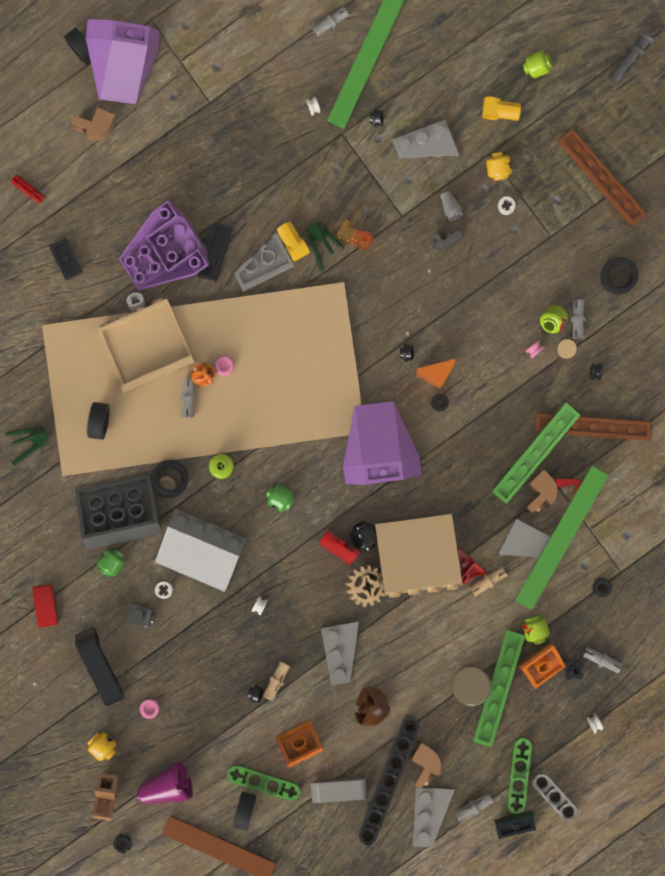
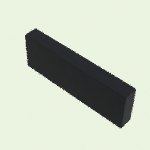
M214 223L206 248L209 266L199 272V278L217 282L233 231L232 227Z

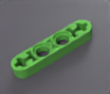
M524 737L516 739L513 744L507 807L513 814L522 813L526 804L532 745ZM522 741L528 746L523 750V755H527L526 759L524 757H516V754L520 755L521 753L520 748L517 746ZM517 761L525 762L526 767L523 771L515 769ZM516 780H521L524 784L520 791H516L513 788V783ZM512 793L517 795L523 794V797L518 796V802L521 804V807H517V810H514V807L511 806V803H515L516 798L511 796Z
M241 765L231 766L227 773L228 779L232 783L279 798L293 801L300 795V787L297 783ZM236 769H239V773L245 775V771L249 772L246 777V783L242 782L243 777L238 776L237 779H234L231 771L234 772ZM256 774L260 777L258 785H252L249 782L251 775ZM271 780H275L279 784L278 789L275 791L269 790L267 786ZM282 783H285L284 788L290 789L291 786L295 787L297 794L289 796V792L283 790V794H280Z

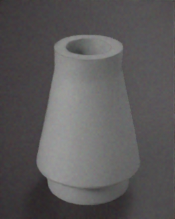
M447 191L440 195L445 217L449 221L460 218L463 215V208L451 192Z

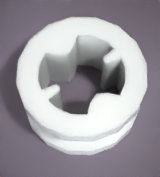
M315 96L312 100L306 99L311 116L315 112L321 113Z
M511 197L501 198L498 203L499 212L504 215L511 214L515 209L514 200ZM504 201H508V204L511 203L512 206L509 207V210L502 209L501 206L504 205Z
M136 292L127 297L128 308L131 311L135 312L136 308L145 306L142 294Z
M160 582L155 587V594L161 599L169 598L173 593V587L168 582ZM161 585H163V587H165V585L168 586V594L166 596L165 594L161 595L159 593L161 591V589L159 588Z
M259 596L252 612L257 611L258 615H261L268 600H262L261 596Z
M596 714L592 718L587 717V721L594 734L597 733V730H603Z

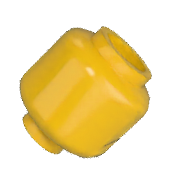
M503 152L491 154L492 158L486 160L488 176L493 178L494 181L509 178L508 175L512 173L510 157L503 155Z
M97 732L87 743L89 745L88 751L99 761H103L105 758L109 761L116 753L114 750L116 742L105 732L101 734Z

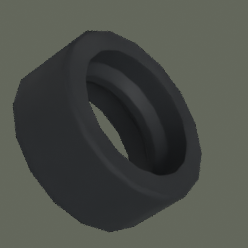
M75 27L64 36V39L77 57L85 65H88L91 61L86 38Z
M617 257L611 259L603 267L600 280L608 292L614 295H622L628 293L636 285L638 270L631 260ZM622 265L629 270L630 281L626 286L616 287L610 283L608 273L613 266Z
M93 402L87 425V436L89 438L104 440L109 423V404Z
M172 459L164 460L155 467L152 475V485L155 491L162 497H177L187 488L189 480L188 470L179 461ZM167 468L177 470L182 478L181 484L171 490L162 487L159 483V475L163 470Z
M241 792L233 828L248 831L257 795Z

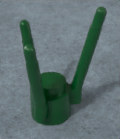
M319 221L308 228L310 232L308 237L311 241L319 270L322 272V262L315 239L316 241L322 240L331 254H334V251L325 238L326 236L341 250H343V246L330 233L328 228Z
M37 425L32 428L5 433V436L29 433V436L13 441L12 445L31 440L33 444L37 443L13 461L12 465H16L39 447L45 445L48 437L43 426L38 427Z

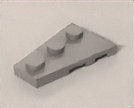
M446 120L392 140L399 159L459 156Z
M276 232L272 239L266 245L264 244L252 258L250 257L234 275L244 292L294 267V264Z
M359 621L321 628L331 686L351 681Z
M416 786L413 846L433 847L455 791L454 788L422 787L420 789Z

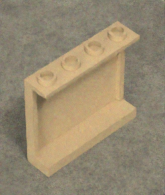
M159 298L153 301V305L149 307H138L135 309V313L130 315L128 313L122 314L117 317L118 320L112 323L110 321L104 322L99 325L100 328L96 329L125 394L196 364L167 299Z
M452 514L375 524L385 596L389 595V598L400 597L401 593L417 595L423 590L432 593L438 592L439 588L447 587V590L458 589V586L462 584Z

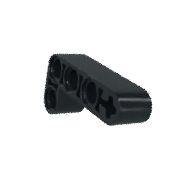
M91 627L75 634L76 648L105 706L107 707L123 700V691L100 646V639L95 628Z

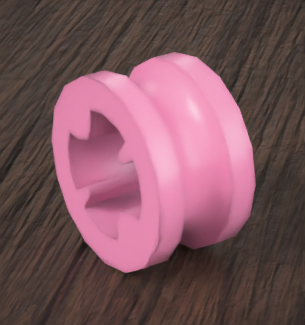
M538 340L526 350V353H530L532 359L545 347L540 346V341Z

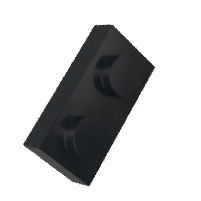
M67 238L49 245L66 281L83 273Z
M532 810L494 819L498 839L536 830Z

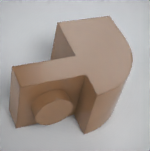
M97 108L92 121L73 115L71 123L75 130L81 133L87 131L86 137L88 140L101 141L111 134L117 118L115 114Z
M541 470L528 483L539 494L525 507L530 513L534 511L538 513L545 506L543 504L544 501L550 506L557 498L558 489L554 479L545 470Z
M420 741L411 756V760L423 767L414 781V784L422 789L432 779L431 772L439 776L441 762L435 750Z
M98 773L92 818L111 821L118 793V775Z

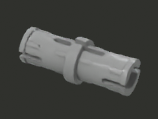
M342 6L339 10L331 15H326L325 19L312 26L316 36L319 37L329 29L336 28L338 23L350 17L348 11H345L346 8Z
M573 300V317H571V322H573V339H585V300Z
M187 378L183 379L181 417L187 418L188 410V417L194 418V401H196V396H194L195 383L192 379L188 380Z
M589 646L585 648L584 651L586 652L583 653V658L597 663L599 667L604 666L617 674L620 672L621 669L618 667H622L623 662L609 657L605 652L600 653Z
M487 792L474 801H468L469 804L454 812L461 823L474 814H480L479 811L494 803Z

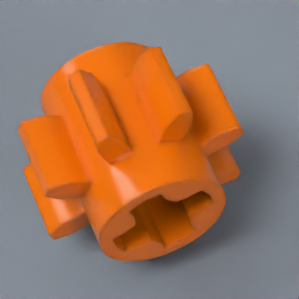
M204 362L193 367L195 371L192 372V380L195 384L204 387L214 383L212 378L215 377V370L211 365H207Z

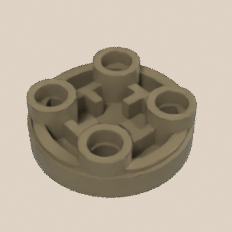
M465 667L455 675L452 684L453 693L457 700L468 706H476L486 702L492 687L489 674L478 667Z

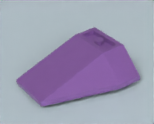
M87 19L86 43L99 100L134 105L137 103L158 52L159 30L150 26L114 20Z
M169 200L150 214L119 257L120 262L138 291L194 276L209 266L206 248L186 216Z
M393 401L355 406L343 463L345 484H373L404 480L422 475L419 454Z

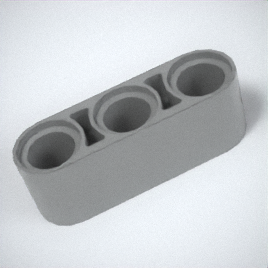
M536 772L531 779L535 789L564 820H574L578 813L575 805L544 772ZM539 777L546 778V783L543 786H537L536 784ZM555 791L558 792L559 798L551 801L550 794ZM566 806L572 807V812L569 815H563V809Z
M367 778L311 782L312 803L367 799Z

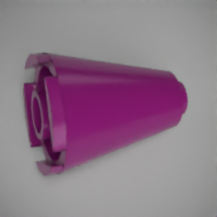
M181 762L174 763L139 785L137 790L138 800L144 804L190 800L193 797V785L191 779L187 780L186 773L189 772L185 765Z

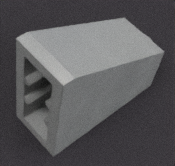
M514 519L497 553L499 555L539 557L550 536L518 519Z

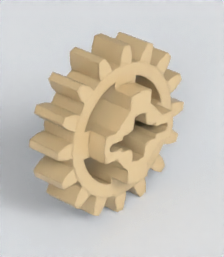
M366 564L364 569L362 565H359L358 571L352 569L354 574L347 575L350 582H345V585L349 586L345 591L351 594L349 596L350 600L355 599V604L359 605L361 603L363 607H366L367 603H369L370 606H374L373 601L380 602L379 596L385 597V594L382 592L384 590L383 578H381L382 572H377V567L374 566L371 569V566ZM367 573L373 574L376 578L370 579ZM365 582L369 583V585H367V589L363 588L364 586H366ZM356 593H363L365 598L359 597Z

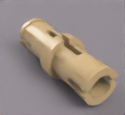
M502 566L489 575H483L481 580L469 586L475 597L489 587L490 589L493 588L494 584L508 577Z
M279 661L273 676L269 678L270 682L263 694L265 698L274 701L278 690L284 684L283 680L291 666Z

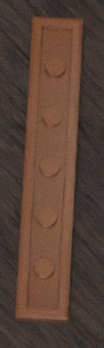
M573 128L558 140L561 147L631 227L647 214Z
M536 413L535 432L540 433L555 414ZM580 416L565 435L650 441L651 422Z
M171 815L162 832V835L253 876H271L276 862Z

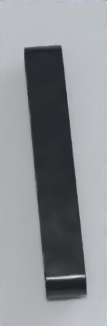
M406 716L400 724L360 827L359 838L364 845H372L377 839L419 731V722L413 716ZM407 721L415 722L416 726L413 730L405 728ZM399 740H408V746L400 748L398 746ZM394 757H399L402 760L401 764L397 767L391 765V760ZM388 775L394 777V782L391 785L384 783V778ZM385 794L387 796L386 802L379 803L376 800L377 796ZM373 812L379 813V820L372 821L369 818L370 814ZM367 830L373 833V837L368 840L362 836L363 832Z

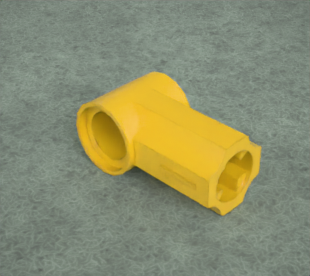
M485 97L482 118L488 120H498L501 118L518 121L521 103L501 101L497 97Z
M291 221L277 228V232L293 262L310 253L306 243L299 237Z

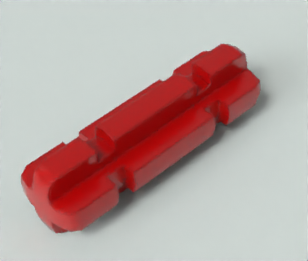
M16 174L12 178L11 183L19 187L30 198H33L36 203L41 204L44 201L45 196L41 192H37L36 188Z

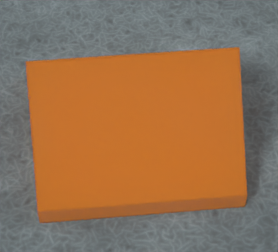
M451 359L417 368L415 373L417 377L440 389L456 361Z
M547 642L517 664L535 689L565 668V663L554 645L550 642Z
M311 720L276 737L288 768L324 750V746Z

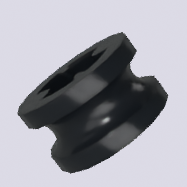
M591 363V380L595 378L598 380L602 379L601 363H598V365Z
M437 394L431 400V406L435 411H443L449 405L448 398L443 394ZM436 398L444 399L443 408L435 405L437 402Z

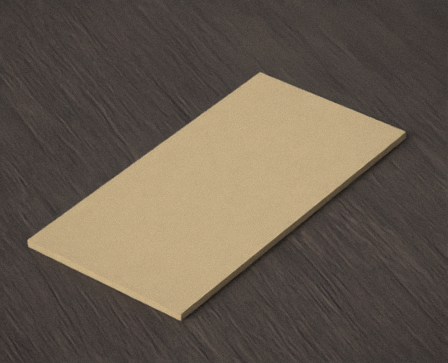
M344 282L171 307L196 364L128 394L123 393L121 383L99 333L96 331V329L100 328V324L107 321L112 323L118 320L117 317L122 314L42 325L62 476L160 463L170 459L181 460L349 436L354 408L357 405H362ZM226 356L233 361L234 370L230 375L222 376L216 372L215 362L219 357ZM206 362L207 365H211L215 370V377L212 378L214 383L204 387L194 384V396H196V401H194V418L188 417V410L187 418L181 417L183 379H192V372L195 371L193 367L199 363ZM93 402L105 403L110 406L109 423L104 440L87 436L88 418Z

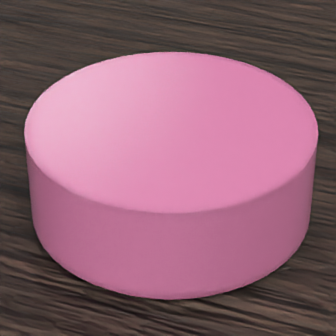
M219 357L215 362V370L219 375H230L234 370V363L229 357Z
M146 699L140 705V713L144 718L152 719L159 713V704L154 699Z

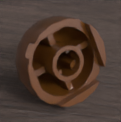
M367 686L368 688H363L358 696L356 706H359V710L355 712V720L361 725L375 726L380 724L389 715L390 706L387 696L381 690Z

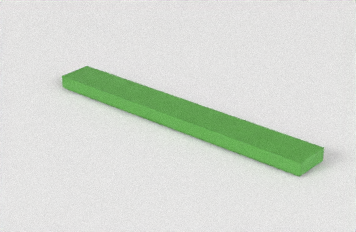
M383 0L330 113L328 122L345 129L405 0Z
M594 466L590 467L516 596L515 601L531 610L534 608L609 475Z

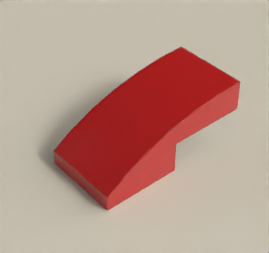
M577 479L554 480L557 487L573 485L574 493L582 483V480Z
M52 584L32 587L38 627L58 625Z

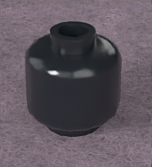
M366 521L355 524L350 533L355 547L365 551L373 549L377 542L376 530L373 524Z

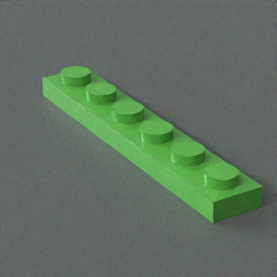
M564 403L494 487L492 492L507 504L580 417V414L567 403Z
M509 630L505 632L491 678V693L487 701L484 702L473 742L488 747L493 745L525 635Z

